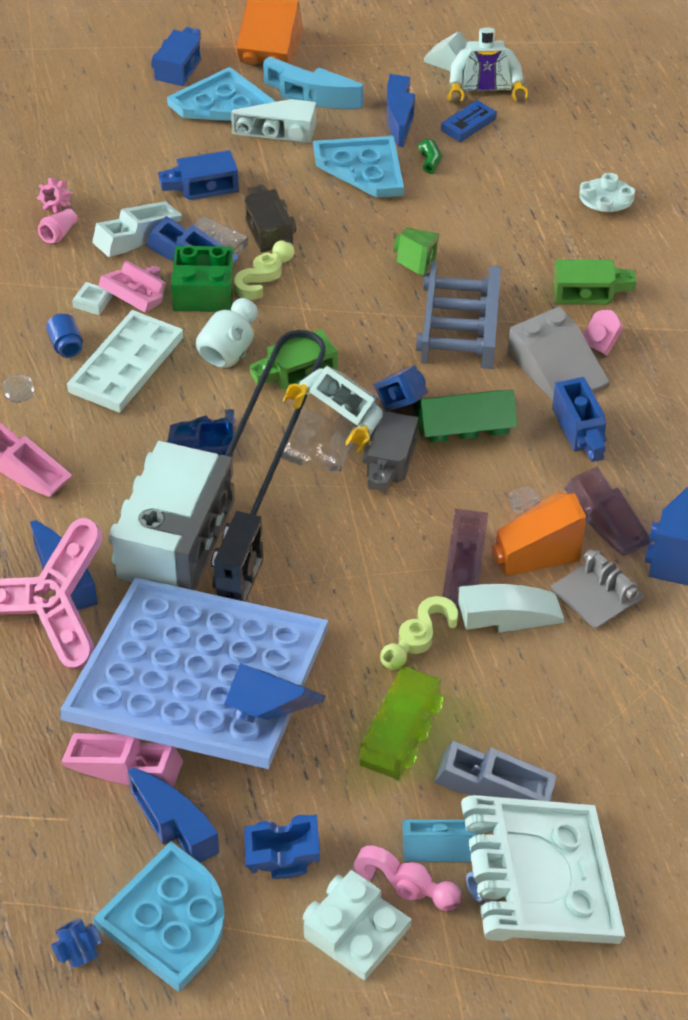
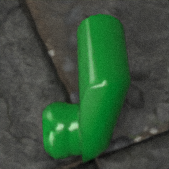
M425 139L418 144V151L422 150L421 155L427 156L423 164V170L428 174H433L443 156L434 140Z

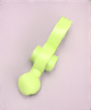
M280 240L274 244L272 254L264 253L259 255L253 261V268H247L238 272L234 277L236 294L248 300L262 298V285L246 284L271 282L278 279L282 274V262H288L294 256L293 245Z
M440 596L429 597L422 601L418 606L417 619L407 620L400 626L399 643L388 644L382 649L380 653L381 663L390 670H398L406 663L408 652L420 654L429 650L433 639L432 621L429 615L436 612L442 613L447 618L448 626L455 628L458 618L456 605L451 600Z

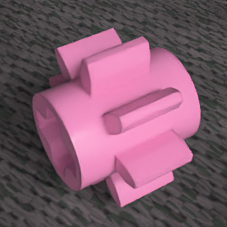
M48 178L47 185L39 184L41 189L40 195L36 198L44 203L43 210L53 209L54 213L62 212L61 206H71L69 202L70 195L74 193L66 188L67 181L60 180L57 182L56 178Z

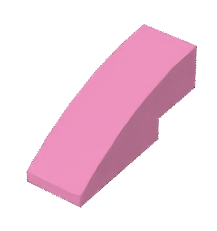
M0 422L1 473L22 486L48 497H51L72 478L71 473L27 436L24 435L21 439L18 438Z
M73 733L61 763L64 767L80 773L124 785H129L127 770L135 767L157 777L174 788L183 759L176 747L160 743H141L139 738L122 734Z

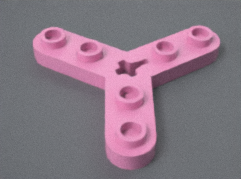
M86 518L78 519L69 526L39 577L0 579V615L38 613L60 661L74 670H82L95 649L70 596L103 540L101 528L95 522ZM50 588L56 592L55 596L50 597L49 602L42 597L36 596L48 593Z

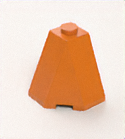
M556 492L497 530L496 544L492 545V555L495 563L501 565L505 576L580 561L587 517L576 494Z

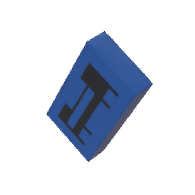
M477 100L441 123V131L461 142L496 120L497 112Z

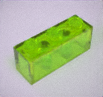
M405 666L401 667L360 745V766L397 780L401 779L406 768L411 769L418 753L416 748L419 740L423 742L426 740L431 728L429 720L432 714H439L444 702V695L440 694L441 679Z

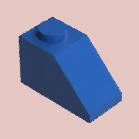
M416 365L402 369L373 384L386 412L412 404L428 393L425 387V378L418 371Z

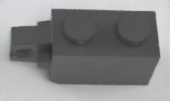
M383 411V417L370 435L372 443L371 445L366 444L363 452L362 462L367 464L368 489L387 492L391 482L398 483L405 480L418 439L419 417Z

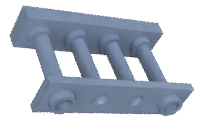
M431 262L430 273L424 274L423 290L428 291L424 331L417 334L416 351H422L421 363L427 364L429 349L476 352V355L482 356L481 368L493 369L501 267L490 266L489 278L483 277V280L436 277L437 262ZM435 289L481 292V295H487V297H481V300L436 297ZM433 308L478 311L480 315H485V317H479V320L434 317ZM431 328L474 331L478 332V335H484V338L478 337L477 340L430 337Z

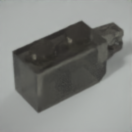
M264 184L248 187V196L245 198V221L260 252L272 250L274 244L280 240L293 245V233L297 231L294 217H289L285 200L279 198L275 189L268 190Z

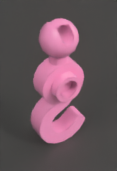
M365 846L361 848L354 861V869L357 874L369 882L377 867L380 868L387 880L396 889L397 894L406 900L422 899L428 896L432 898L435 906L443 911L455 910L461 903L462 897L458 885L450 881L434 883L423 865L416 862L400 864L393 854L383 848Z

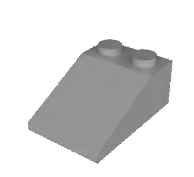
M560 307L510 327L507 354L552 401L556 382L585 377L593 393L609 386L608 378L578 325Z

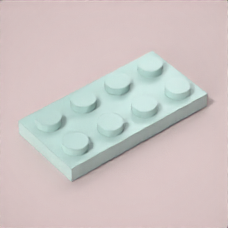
M131 310L67 383L68 393L120 413L183 339V329Z

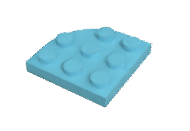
M170 841L93 918V924L96 925L99 931L176 991L180 992L208 963L217 950L224 931L225 913L222 894L212 874L201 863Z

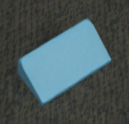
M404 819L402 822L403 859L406 862H471V854L473 852L470 851L469 839L478 834L466 830L465 820Z

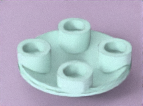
M605 173L602 175V178L582 182L580 184L579 197L589 208L603 212H615L623 210L633 203L635 189L625 182L618 180L616 174Z

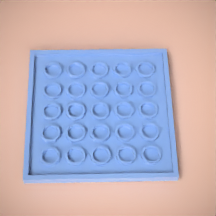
M135 577L61 707V720L269 769L292 713L270 720L256 717L254 723L234 716L235 708L224 704L239 664L242 663L304 687L328 631V620Z

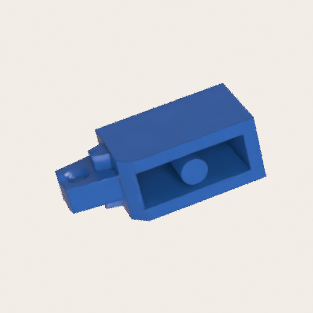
M186 27L183 31L173 30L169 37L164 39L161 48L157 53H154L151 60L155 80L184 86L201 62L200 29Z
M231 150L177 159L176 167L158 172L162 191H182L184 198L189 200L239 192L238 169Z
M585 377L556 382L552 410L573 451L584 450L591 462L604 460L606 419Z

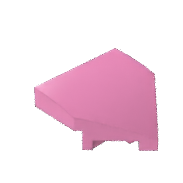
M124 260L122 270L102 275L98 286L139 310L147 312L162 303L166 282L160 279V267L150 266V268L147 267L144 270Z

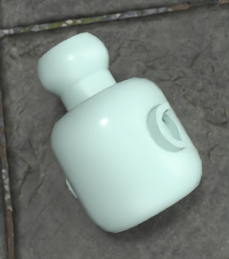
M240 298L233 302L231 310L217 311L197 336L196 348L200 356L206 362L221 368H231L240 359L246 357L245 351L254 340V331L250 324L258 317L257 306L246 298Z

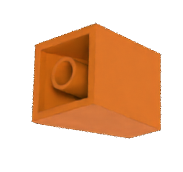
M247 0L237 44L240 62L249 65L263 64V61L270 56L288 64L292 63L303 32L299 0Z

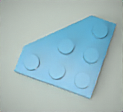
M231 67L167 97L168 106L183 118L231 121L232 110L276 102Z
M394 136L313 141L316 167L376 198L404 196V185Z

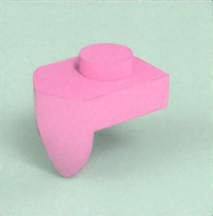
M601 310L593 315L583 336L590 348L608 356L624 328L620 318L612 310Z

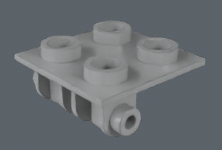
M593 549L588 550L584 555L586 564L550 586V589L595 630L645 598V595L637 588L635 581H630L620 568L616 569V564L613 562L608 563V560L603 557V553L600 550L595 551Z

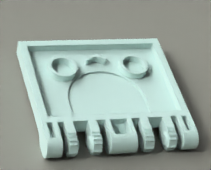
M477 795L468 796L461 801L466 830L478 834L469 839L470 851L473 852L471 854L474 878L479 883L477 885L478 897L490 900L506 897V902L491 901L481 906L482 918H484L482 923L486 939L505 941L511 938L620 944L625 937V932L595 805ZM490 831H493V834H494V835H491V834L484 835L485 833L490 832Z

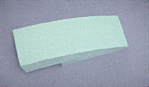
M166 201L121 209L119 219L96 223L92 243L108 257L123 254L146 244L151 231L166 216L178 223L182 218V214Z
M480 584L459 587L458 605L466 630L496 625L498 633L564 623V617L554 592L511 584Z

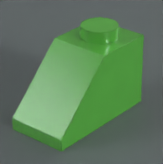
M406 227L395 238L394 252H398L396 262L417 274L424 275L431 267V262L436 261L440 233Z

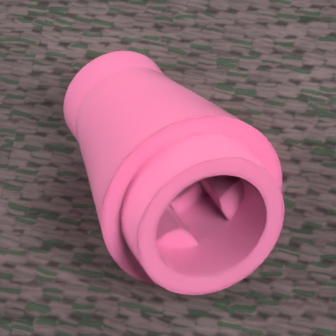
M68 208L62 212L44 217L38 226L39 236L46 243L60 242L72 225L77 222V215L72 209Z

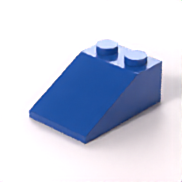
M688 487L662 510L659 523L653 521L649 541L655 542V544L649 543L645 563L651 564L648 577L687 586Z

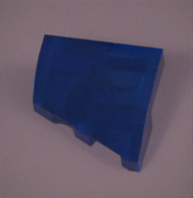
M235 409L225 410V417L217 420H211L205 415L192 421L171 424L167 442L218 454V457L219 455L225 456L235 434Z

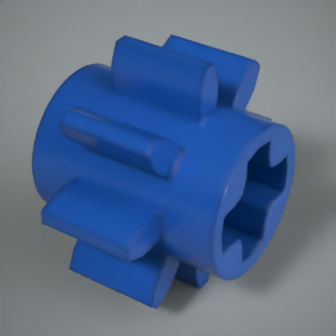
M76 919L56 930L59 940L52 943L51 946L58 961H61V963L69 961L71 967L75 968L96 958L98 952L95 946L103 941L96 925L90 923L85 926L83 919Z

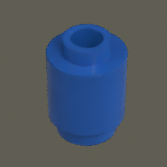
M62 313L56 314L48 320L46 330L54 350L64 358L74 357L82 350L83 339L73 316Z

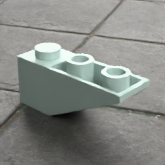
M288 99L232 110V134L311 143L317 124L316 102Z

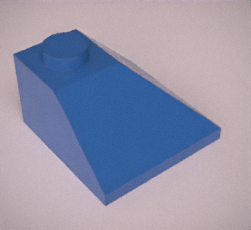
M240 663L224 704L235 708L234 716L254 723L256 717L270 720L323 703L326 695Z

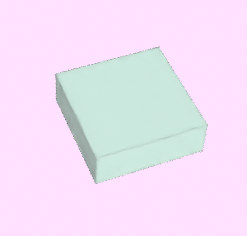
M85 282L72 300L73 308L100 315L113 296L98 285Z

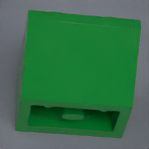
M175 246L171 281L173 311L217 312L220 310H231L233 300V247Z

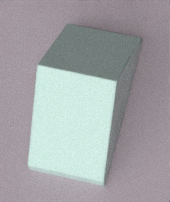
M458 31L436 44L424 57V62L451 71V64L459 52L466 48L468 41Z

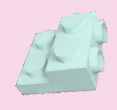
M350 870L345 877L337 875L333 878L326 891L328 896L321 904L314 901L308 906L303 915V921H305L304 938L365 981L409 930L412 919L381 898V890L353 870Z

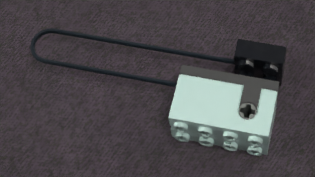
M295 330L280 337L225 456L219 455L218 457V454L162 441H158L153 452L147 454L144 471L141 476L135 478L133 493L129 500L126 499L121 509V518L118 524L112 525L109 533V543L113 545L112 564L116 567L117 579L133 582L134 578L137 577L195 590L212 553L211 567L215 568L212 587L216 589L217 596L246 602L264 559L263 542H261L262 517L256 514L308 395L305 394L301 407L295 409L250 514L236 511L231 523L225 524L235 501L234 483H231L233 477V461L231 456L281 346L286 341L298 337L309 338L318 343L321 350L311 372L313 373L320 368L326 350L325 343L319 335L308 330ZM224 526L222 532V544L220 548L216 547L214 549V546Z

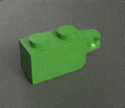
M555 259L553 275L555 305H608L613 301L614 293L635 290V270L614 267L613 260Z
M322 329L314 331L323 339L326 349L319 369L329 366L338 371L337 349ZM302 337L286 341L281 346L265 383L276 381L282 389L286 390L290 384L299 385L300 381L309 376L313 370L321 350L319 344L314 340ZM275 345L267 348V357L250 365V375L256 384H258Z

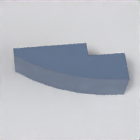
M452 740L442 753L434 783L470 796L477 795L551 802L557 775L494 748H490L484 754Z

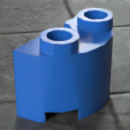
M317 814L310 816L297 815L285 826L278 827L272 821H262L256 825L244 827L246 866L254 874L260 869L272 872V879L293 878L306 874L307 866L311 863L320 862Z

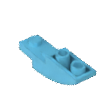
M270 56L263 61L264 83L280 89V97L316 102L317 107L361 109L363 107L364 84L322 68H318L312 73Z

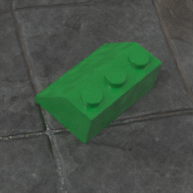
M495 390L421 398L412 403L415 417H419L418 429L420 437H429V442L448 441L447 435L458 433L460 434V439L479 437L478 431L490 430V436L509 434V428L517 427L514 390Z

